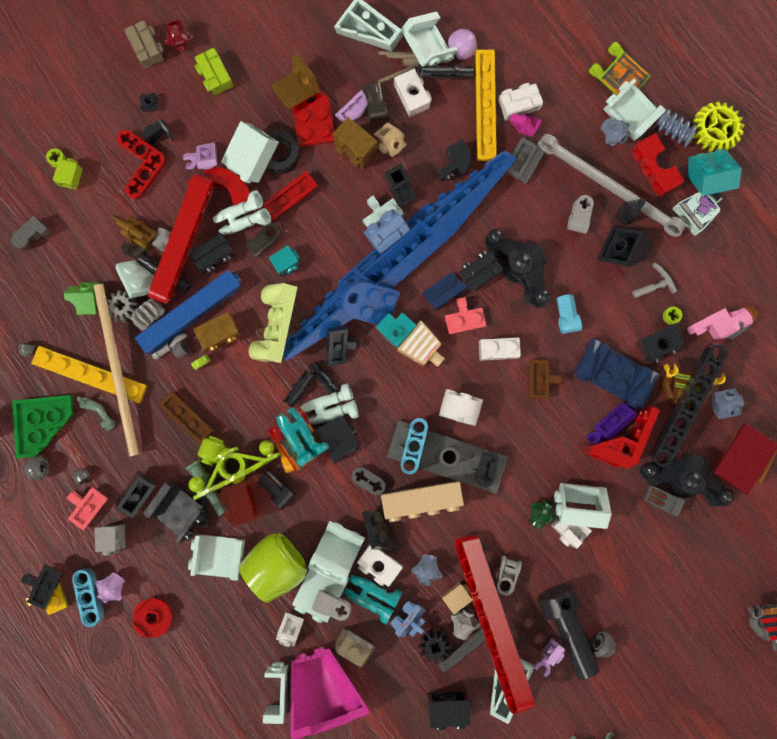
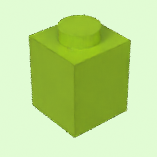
M66 158V160L58 159L53 181L58 186L77 190L83 169L77 164L76 160Z

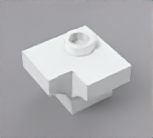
M558 520L551 525L561 535L559 539L567 547L571 545L576 549L592 532L588 527L560 524Z

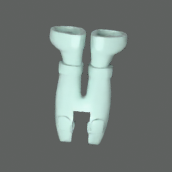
M252 191L246 202L228 207L213 217L215 223L228 219L230 223L218 230L219 233H222V235L232 234L248 226H253L255 223L264 226L271 223L270 214L265 208L243 218H236L262 207L263 200L258 191Z
M348 383L343 384L341 391L338 393L334 392L331 395L318 397L300 407L304 413L315 409L316 415L307 418L310 425L325 423L338 416H344V414H349L354 419L359 417L355 400L325 409L330 405L340 403V401L353 399V393Z

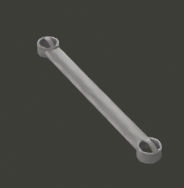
M544 134L539 140L538 147L545 151L544 153L556 155L626 202L642 199L560 146L554 136ZM646 201L640 210L663 225L664 230L671 236H680L686 227L684 221L680 218L669 217Z

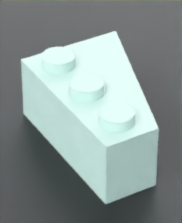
M353 0L334 26L337 34L389 51H393L403 37L400 28L363 0Z
M520 658L528 681L534 665ZM495 669L490 715L509 724L513 714L508 708Z

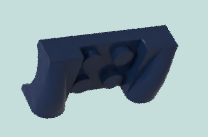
M590 339L572 373L577 375L576 378L583 382L588 381L625 401L630 408L635 410L643 409L660 374L609 349V346L598 340Z

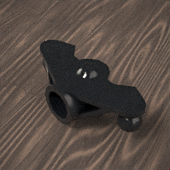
M499 229L491 230L485 237V245L488 252L492 251L495 257H499L504 261V277L509 282L521 283L524 287L523 300L536 308H543L550 297L549 291L545 289L543 265L546 264L544 251L535 242L527 244L506 239Z
M683 454L681 459L673 460L667 467H661L654 462H647L639 469L640 476L651 486L656 487L666 482L671 484L672 490L677 496L685 499L691 498L695 494L703 495L710 507L728 506L735 498L733 490L724 488L708 468V460L697 455Z

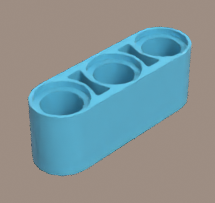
M414 419L409 428L401 460V469L406 474L415 473L419 466L428 430L427 422L424 419ZM416 422L423 423L424 431L421 433L415 432L413 425ZM411 441L419 443L420 448L417 452L409 450L408 446ZM406 460H412L415 463V468L412 471L405 470L404 462Z
M84 568L75 572L72 581L81 621L85 626L93 627L103 620L104 610L102 601L97 598L98 589L94 585L97 581L96 574L92 569ZM82 573L88 577L86 583L81 580ZM86 592L91 594V602L85 599ZM90 612L95 613L96 621L90 619Z

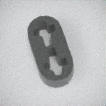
M358 467L353 471L352 479L357 485L374 495H380L384 492L385 483L381 478L362 467ZM364 471V476L368 478V481L366 482L363 479L357 481L355 473ZM370 480L374 483L380 481L382 489H377L376 492L373 491V486L369 484Z

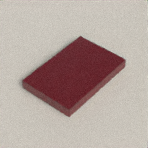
M744 423L713 470V473L748 495L776 452L777 443L749 424Z

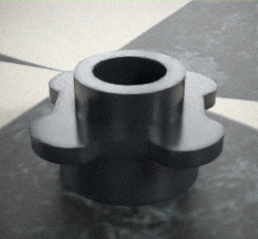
M156 93L140 95L141 111L153 112L159 109L158 95Z

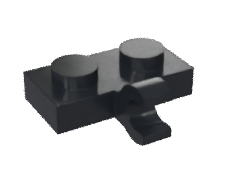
M345 326L327 329L325 363L328 366L346 363L347 350L359 348V340H355V336H348V329Z
M45 564L38 578L29 573L27 575L24 574L21 582L33 587L27 603L46 610L64 572Z

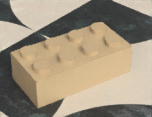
M458 481L381 494L384 516L390 522L399 521L401 516L407 515L409 519L421 517L420 513L427 512L429 515L440 514L441 509H447L448 512L460 510L459 506H464L460 482Z

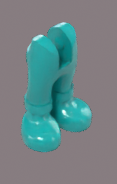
M291 407L287 410V415L293 424L289 422L284 414H280L276 418L292 450L297 453V464L300 467L328 449L329 446L326 442L317 443L314 441L315 438L303 417L294 407ZM297 433L303 440V443L300 441L299 437L297 436Z
M351 575L349 581L361 588L357 593L345 587L342 593L357 605L369 609L375 614L377 612L381 622L387 625L394 609L381 605L380 602L371 599L367 594L381 601L383 600L395 608L403 592L395 590L392 593H388L386 589H382L368 579Z

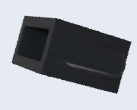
M338 416L315 429L321 442L328 444L329 448L326 450L334 463L360 448V444L355 438L358 433L352 424L350 426L347 424L343 416Z

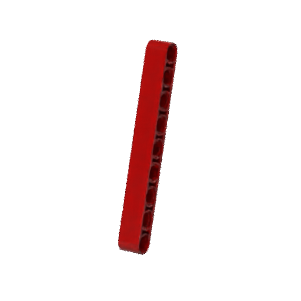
M476 535L458 538L455 540V549L508 708L514 715L534 708V699L480 540Z

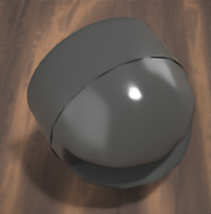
M180 341L174 345L172 352L175 357L182 358L189 354V350L184 342Z
M19 343L18 350L20 355L23 357L33 355L35 345Z
M77 469L73 477L78 485H82L91 478V475L85 469Z

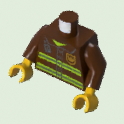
M665 364L664 369L666 373L664 374L662 389L666 398L669 399V403L676 405L691 374L678 372L675 364L673 369L669 370V365ZM724 373L720 378L715 379L702 405H705L713 396L719 384L725 382ZM700 382L694 386L695 392L700 391ZM691 400L685 403L686 410L692 407Z

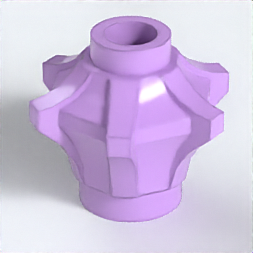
M112 572L105 579L96 581L94 585L98 589L97 598L104 603L112 600L121 601V590L125 580Z

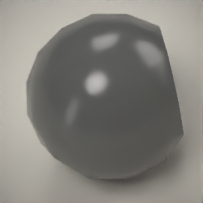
M31 457L24 464V473L30 480H42L49 473V464L43 457Z

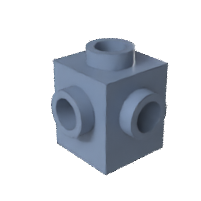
M735 388L713 394L711 407L718 419L742 414L744 399Z

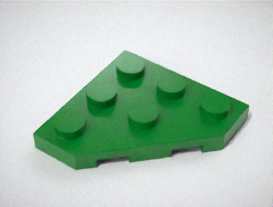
M72 395L12 401L16 459L30 458L41 454L74 415Z

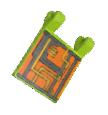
M613 42L608 48V52L616 56L617 59L605 72L597 63L589 69V73L604 83L615 95L621 92L618 88L625 81L630 83L635 79L634 85L639 89L650 77L644 69L623 51L617 42Z

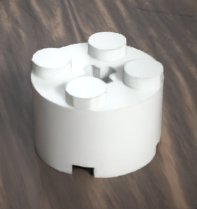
M446 389L439 416L476 426L483 400L465 393L459 394Z

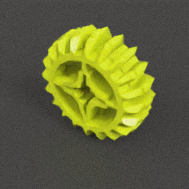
M716 102L714 105L709 103L707 107H702L700 112L695 115L696 118L692 124L696 125V133L693 138L699 139L697 144L702 143V149L709 147V152H712L714 149L715 151L724 149L728 151L729 148L732 149L740 141V137L743 135L741 129L745 124L740 123L743 117L737 116L739 111L734 112L733 106L727 108V102L722 105L719 102ZM706 117L709 118V121H708L709 127H708V128H705V120H706ZM728 127H730L729 138L726 136L728 134L726 130Z

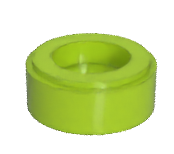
M206 354L192 362L191 366L194 370H197L209 363L211 359Z

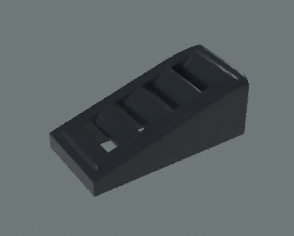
M642 198L623 203L614 216L615 219L627 225L637 216L646 200Z

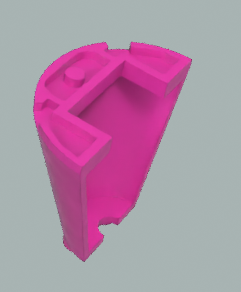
M321 647L314 650L315 654L307 656L304 653L295 656L296 660L291 661V739H302L307 735L313 736L370 714L369 709L330 649Z

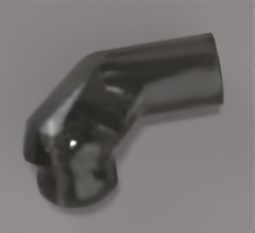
M127 242L121 245L123 254L133 258H139L141 254L151 249L145 250L140 246H133Z

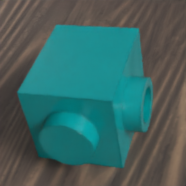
M289 246L284 247L269 257L280 277L286 273L292 274L298 269L297 266L300 265L298 253L295 249L291 250Z

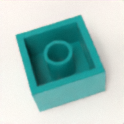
M726 149L716 150L715 152L701 153L689 157L687 176L700 194L705 196L738 189L742 168Z

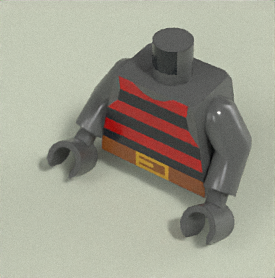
M756 604L754 607H748L747 610L750 613L749 626L757 636L766 641H772L773 650L777 651V604L763 606Z

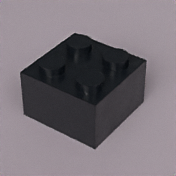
M466 691L427 693L430 728L445 730L446 727L465 729L466 726H471L470 701Z

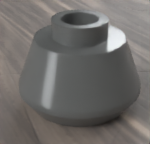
M601 631L593 636L590 647L594 656L608 658L615 653L616 643L608 632Z

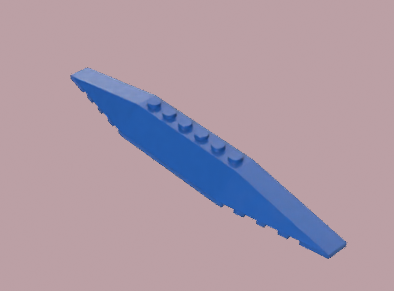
M506 151L501 152L485 163L484 169L479 172L475 170L469 174L471 178L462 184L459 181L454 185L455 189L447 194L443 192L438 196L439 200L431 205L427 203L405 222L410 229L405 235L381 254L374 249L337 282L339 286L334 291L330 290L327 293L321 306L317 305L313 309L314 314L308 320L304 319L300 323L301 328L296 333L292 332L286 339L283 358L286 361L327 336V329L341 327L354 319L346 314L341 307L342 292L350 283L356 280H366L393 288L411 271L417 268L420 263L432 255L436 249L459 229L514 163L516 157ZM350 294L348 301L354 300L356 294Z

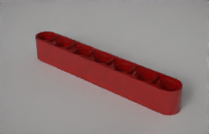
M194 174L150 286L149 298L165 304L170 302L213 191L214 180L198 174Z

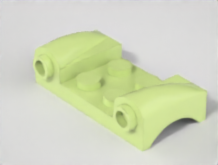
M279 283L267 285L262 289V302L271 305L272 308L268 312L269 323L264 331L265 341H254L249 347V356L252 359L269 363V361L281 363L297 292L296 286Z

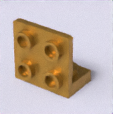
M298 54L291 57L293 72L271 84L272 90L288 110L320 92L315 75Z

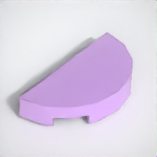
M361 90L335 114V117L341 121H344L347 117L353 121L360 119L367 108L364 92Z

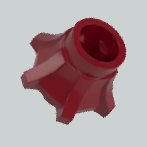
M180 20L169 22L166 25L167 37L164 41L165 45H171L177 51L187 49L189 40L194 38L193 33L187 31Z

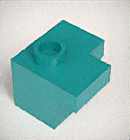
M388 313L377 325L376 329L391 345L397 348L417 325L404 313H401L397 319Z

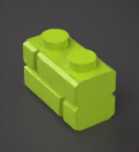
M215 48L195 56L197 64L194 66L199 76L203 74L205 80L202 82L208 92L212 91L213 95L216 96L234 86Z

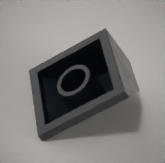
M612 226L597 260L631 267L647 258L654 242L644 231Z

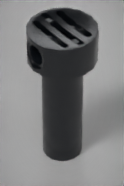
M566 583L545 590L538 596L537 600L544 617L550 620L554 619L577 678L582 680L597 675L600 669L576 612L582 603L575 586Z

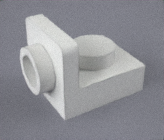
M285 613L276 640L283 646H295L304 619Z

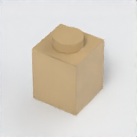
M460 582L441 595L453 614L473 601L470 597L471 594L466 584L462 586Z

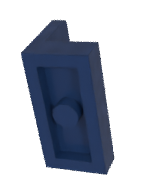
M451 272L423 291L422 294L435 312L464 292L467 286L463 281L460 282L456 275Z

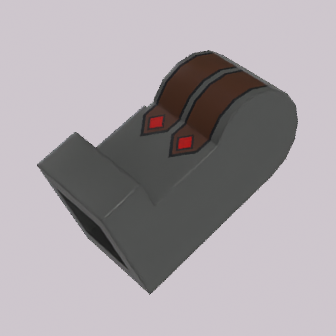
M33 216L12 235L11 243L22 251H28L41 236L47 238L52 233L37 217Z
M650 485L643 498L644 501L652 504V506L673 516H679L685 500Z

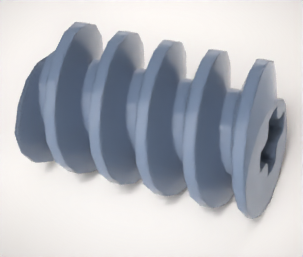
M668 108L660 116L654 128L660 125L659 132L666 129L665 136L672 133L671 139L679 137L678 144L685 141L684 147L686 148L696 133V125L694 124L689 128L690 121L683 123L684 117L682 116L676 120L677 113H673L670 116L671 109Z

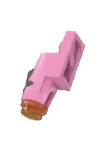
M744 306L739 310L729 313L724 308L686 329L689 335L693 333L700 335L708 330L713 339L727 338L728 340H733L748 329L751 324L755 323V320L758 319V314L752 306Z

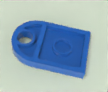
M356 280L350 283L342 292L341 307L346 314L354 319L378 325L388 313L392 314L401 292L366 280ZM355 293L354 300L348 301L349 295Z

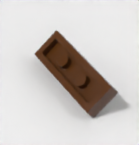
M173 391L158 404L199 445H201L203 439L208 438L214 432Z

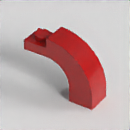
M220 167L204 169L205 176L203 177L214 180V187L223 188L231 195L233 206L248 200L250 191L237 174Z

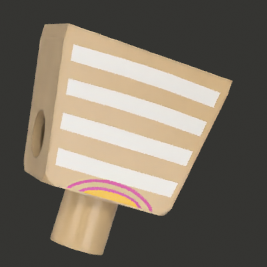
M422 321L418 323L397 349L399 353L422 366L430 360L438 367L445 359L437 352L441 343Z

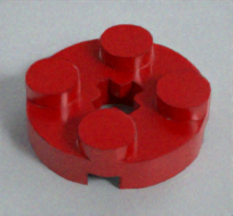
M152 597L141 601L135 607L132 623L135 631L142 637L156 638L168 631L174 616L167 602L157 597ZM155 613L157 615V622L152 621L150 623L148 621V619L150 618L148 614Z

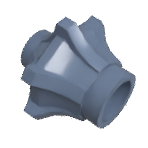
M612 118L605 120L601 126V130L606 137L605 143L607 145L611 144V146H615L617 143H625L629 137L627 130L630 124L628 122L625 123L623 120L616 121Z
M422 555L419 564L412 568L411 571L420 579L419 583L429 586L434 580L442 578V574L438 569L437 557L432 555Z

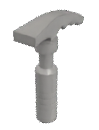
M654 263L652 265L653 268L661 274L664 280L658 284H651L634 290L632 294L634 298L666 286L669 287L672 294L676 293L677 290L665 270Z

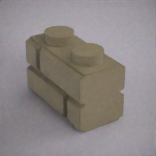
M141 21L135 24V26L132 25L124 30L144 69L164 60L161 54L164 50L160 42H155L153 37L156 34L151 25L147 26L145 21Z

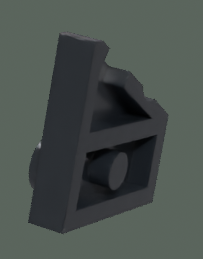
M366 510L362 513L371 550L398 551L402 549V545L381 511Z

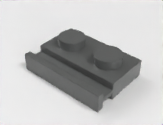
M522 137L512 152L516 160L506 173L526 184L545 151Z

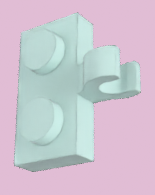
M372 196L367 199V204L374 212L363 219V223L368 227L371 223H376L381 219L386 211L392 209L401 216L404 215V212L393 198L383 206H380L376 198Z

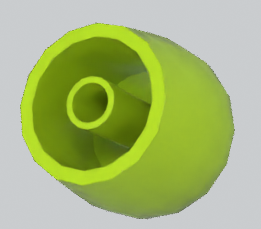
M273 533L265 537L238 565L241 576L259 599L266 603L298 586L307 576L306 572L308 571L307 565L298 550L280 533Z

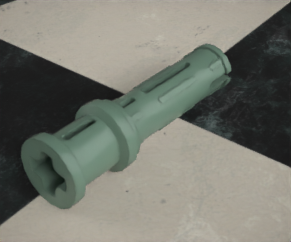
M199 459L186 467L185 470L189 471L192 477L202 478L204 481L203 489L205 490L210 480V474L205 472ZM217 490L206 495L218 516L229 510Z

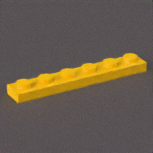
M476 50L477 161H490L496 157L495 50Z
M38 346L31 364L116 395L111 372ZM123 377L127 399L141 404L147 385Z

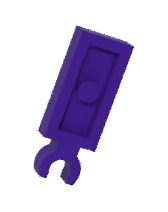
M622 402L594 427L596 432L588 434L586 438L589 443L595 440L593 445L602 443L604 439L609 441L634 420L637 415L635 411Z

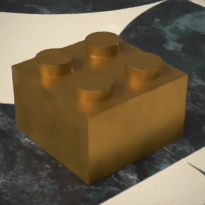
M349 117L333 133L335 150L342 156L345 154L350 158V163L355 167L359 166L364 169L377 154V140Z

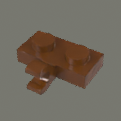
M529 360V399H549V384H562L563 376L549 375V360Z

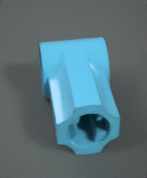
M573 294L557 297L561 334L581 331V319L576 311Z

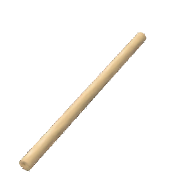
M97 284L93 287L130 457L139 455L104 286L103 284Z

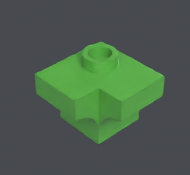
M81 282L79 286H69L66 289L64 298L75 305L77 315L97 314L99 310L93 286L100 284V282Z

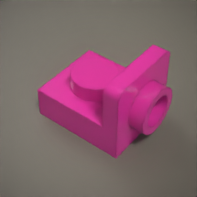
M513 113L509 118L519 133L531 137L542 123L538 118L523 114L520 116Z

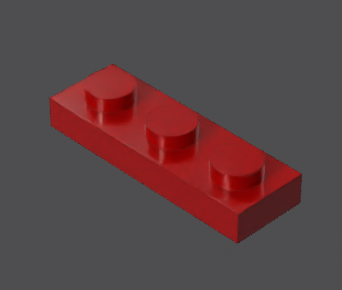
M305 171L263 203L262 207L269 212L271 219L275 221L316 190L318 185L308 172Z

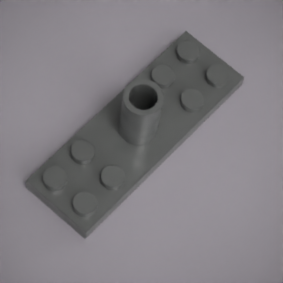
M398 421L387 454L388 458L401 462L411 424ZM413 425L415 432L421 433L424 431L423 428ZM427 430L418 468L497 494L508 457L497 454L498 465L494 482L489 487H481L476 482V473L481 454L488 450ZM411 441L408 447L410 451L417 452L420 445L417 441ZM446 451H450L453 454V461L451 463L444 462L443 455L446 454ZM491 454L488 457H484V460L487 461L486 468H489L490 462H494V459L491 458ZM406 460L404 462L405 464L415 467V463L412 460ZM485 470L484 476H480V480L483 481L482 484L490 481V478L487 477L488 470Z

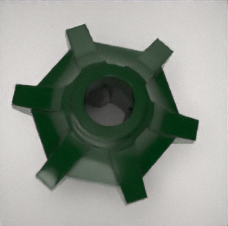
M548 500L543 502L536 501V503L531 502V515L528 521L532 526L541 530L548 523L557 521L558 517L554 513L553 503Z

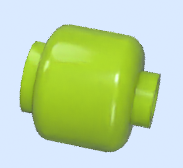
M209 436V439H203L198 451V456L202 458L201 462L210 466L213 463H218V461L214 462L213 458L226 448L223 444L224 441Z

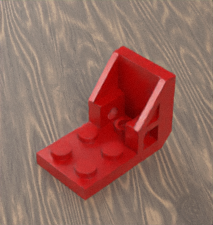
M655 407L639 410L635 421H637L634 428H631L628 438L613 437L611 440H603L599 444H589L585 446L582 453L616 468H630L637 465L660 410Z

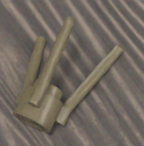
M379 51V55H386L387 58H402L403 66H407V68L381 78L378 82L390 80L413 70L414 67H419V61L414 52Z

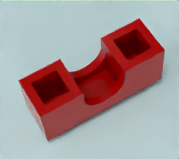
M655 133L637 143L632 149V155L640 163L644 176L649 178L652 183L653 191L659 197H662L678 188L685 181L676 166L662 169L657 165L656 157L661 155L665 148Z

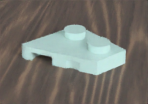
M135 260L117 263L116 270L129 297L134 298L148 295L154 275Z

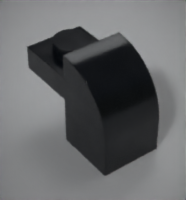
M463 139L446 148L445 155L450 164L438 170L437 177L440 182L453 179L456 173L461 179L469 169L471 162L470 151Z
M402 163L383 173L386 185L400 208L417 199L409 184L411 180Z

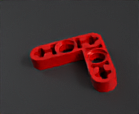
M123 130L117 135L118 143L122 148L143 161L125 187V192L131 199L139 200L165 167L166 159L161 152L131 131ZM129 137V139L134 143L133 146L127 141L124 142L123 138ZM139 146H146L147 150L144 154H137ZM154 158H156V159L159 158L161 162H160V163H157V162L155 163V162L153 161V159H154ZM148 165H150L151 167L153 166V168L155 169V171L153 172L152 169H151L150 167H147V166H148ZM144 171L151 173L148 180L141 179V174ZM139 180L144 186L142 187L136 181ZM137 188L139 192L137 194L133 193L131 189Z

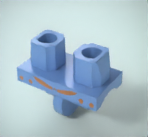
M407 601L402 610L409 616L404 621L397 615L390 623L396 630L395 634L403 638L408 632L412 637L417 632L421 634L425 632L421 627L425 620L420 617L426 610L422 606Z

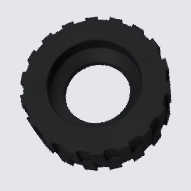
M272 130L269 133L267 132V135L287 147L288 155L282 161H276L271 158L266 170L274 174L290 172L298 164V159L300 158L297 140L287 131Z

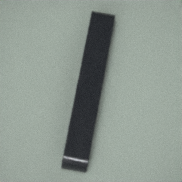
M710 343L705 347L651 451V459L657 465L667 467L672 463L727 358L728 350L724 345ZM717 347L719 355L714 357L713 350ZM709 365L710 372L705 375L703 372L704 367ZM700 382L701 389L695 392L694 386ZM691 400L692 407L686 410L685 403ZM682 417L683 424L677 427L676 421ZM673 435L674 441L671 444H667V438ZM664 452V460L658 461V455Z

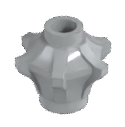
M464 608L462 612L458 611L456 614L451 615L454 623L453 634L459 639H468L469 635L481 626L474 616L475 612L469 608Z

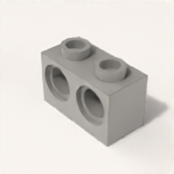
M125 524L104 525L95 528V552H102V555H114L119 553L120 549L126 548Z

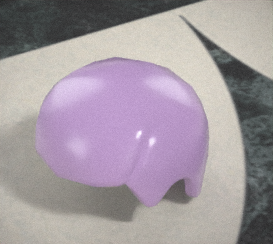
M458 29L448 39L449 48L457 47L458 51L455 55L459 60L469 59L475 55L477 50L476 37L470 30Z

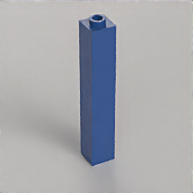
M227 270L135 337L136 341L146 354L152 355V353L163 347L165 343L171 341L176 335L185 331L241 290L242 287L239 283L242 280L236 272L232 274Z

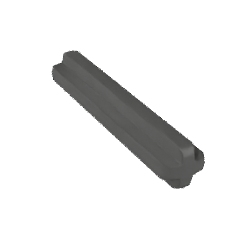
M480 629L450 653V656L445 657L444 662L440 661L439 667L441 670L447 672L486 640L483 630Z

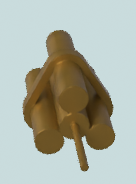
M110 215L117 220L116 224L122 228L120 233L128 238L132 244H137L145 250L150 248L149 242L151 238L154 239L157 236V232L147 227L145 222L138 221L132 216H129L127 221H124L121 218L117 219Z

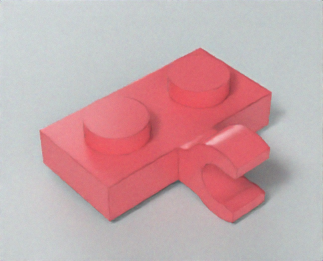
M465 297L457 299L459 313L445 315L448 334L486 327L483 309L478 308L467 311Z
M94 487L90 489L84 498L75 491L71 492L66 499L77 507L68 520L83 531L86 530L109 498Z

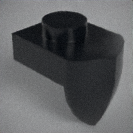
M158 120L154 124H149L144 129V132H142L150 145L164 134L172 142L174 141L172 130L165 120Z

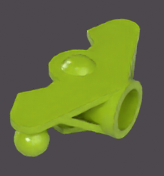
M264 440L259 445L260 452L266 455L267 458L234 453L239 450L238 447L223 449L219 452L218 456L213 458V461H218L205 490L203 489L204 481L202 478L193 477L190 479L189 488L197 493L193 497L194 500L228 484L241 483L246 475L281 456L280 453L274 454L275 446L270 440ZM230 458H235L240 463V469L235 474H229L226 470V463ZM247 459L260 461L257 464L248 468L249 464ZM219 474L226 479L214 486Z

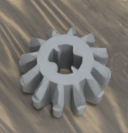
M121 290L117 291V296L111 293L110 295L113 299H106L107 303L110 304L108 306L110 318L114 317L116 322L121 319L123 323H126L127 317L132 320L131 314L135 312L134 308L139 306V303L134 302L136 297L130 298L127 291L123 294ZM121 303L125 304V307H122L123 310L119 309V305L122 306Z
M149 299L132 313L131 319L141 330H146L164 315L165 310L159 302Z

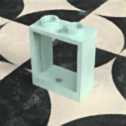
M560 483L559 490L555 491L554 502H557L556 515L559 516L560 524L608 528L611 509L607 488ZM566 502L593 504L596 506V511L567 508Z

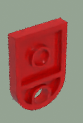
M322 91L314 95L316 100L313 103H308L305 100L293 107L299 147L334 143L330 101Z

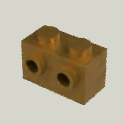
M229 312L193 329L203 350L206 352L210 351V353L220 349V345L225 342L230 344L238 339L237 336L241 335Z

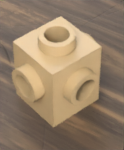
M389 123L373 134L379 143L377 145L379 150L391 157L400 153L406 146L403 140L404 134Z

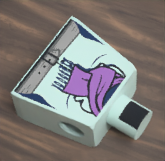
M698 192L679 202L672 209L695 236L720 212L717 203L722 200V196L720 193L702 196Z

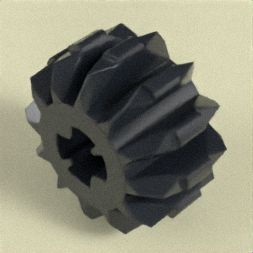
M433 629V635H430V632L427 630L425 632L427 638L424 636L420 637V640L424 643L418 644V648L423 649L420 655H427L425 659L427 662L431 658H433L434 664H437V658L444 662L443 654L450 656V652L446 649L452 648V645L447 643L450 640L449 636L443 638L444 631H440L439 635H437L436 629ZM435 642H438L439 648L432 650L431 644L434 643L435 645Z

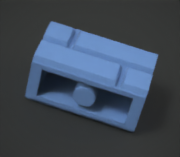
M392 209L386 211L376 223H371L363 233L372 246L381 254L410 229L402 216Z

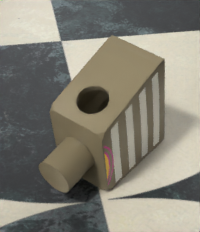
M343 628L334 644L339 655L359 667H363L376 648V646L346 628Z

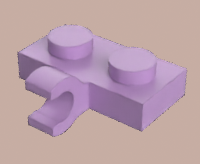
M215 142L196 146V153H185L183 160L189 159L192 161L186 164V169H193L196 164L198 169H211L217 166Z
M551 638L540 653L543 657L535 663L534 668L538 670L540 666H545V671L542 674L545 677L548 676L550 664L552 666L555 663L558 664L564 657L563 652L565 649Z

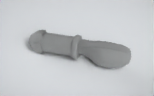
M185 333L176 335L171 344L165 343L163 347L152 353V358L158 359L167 352L172 351L173 346L186 338L187 335Z

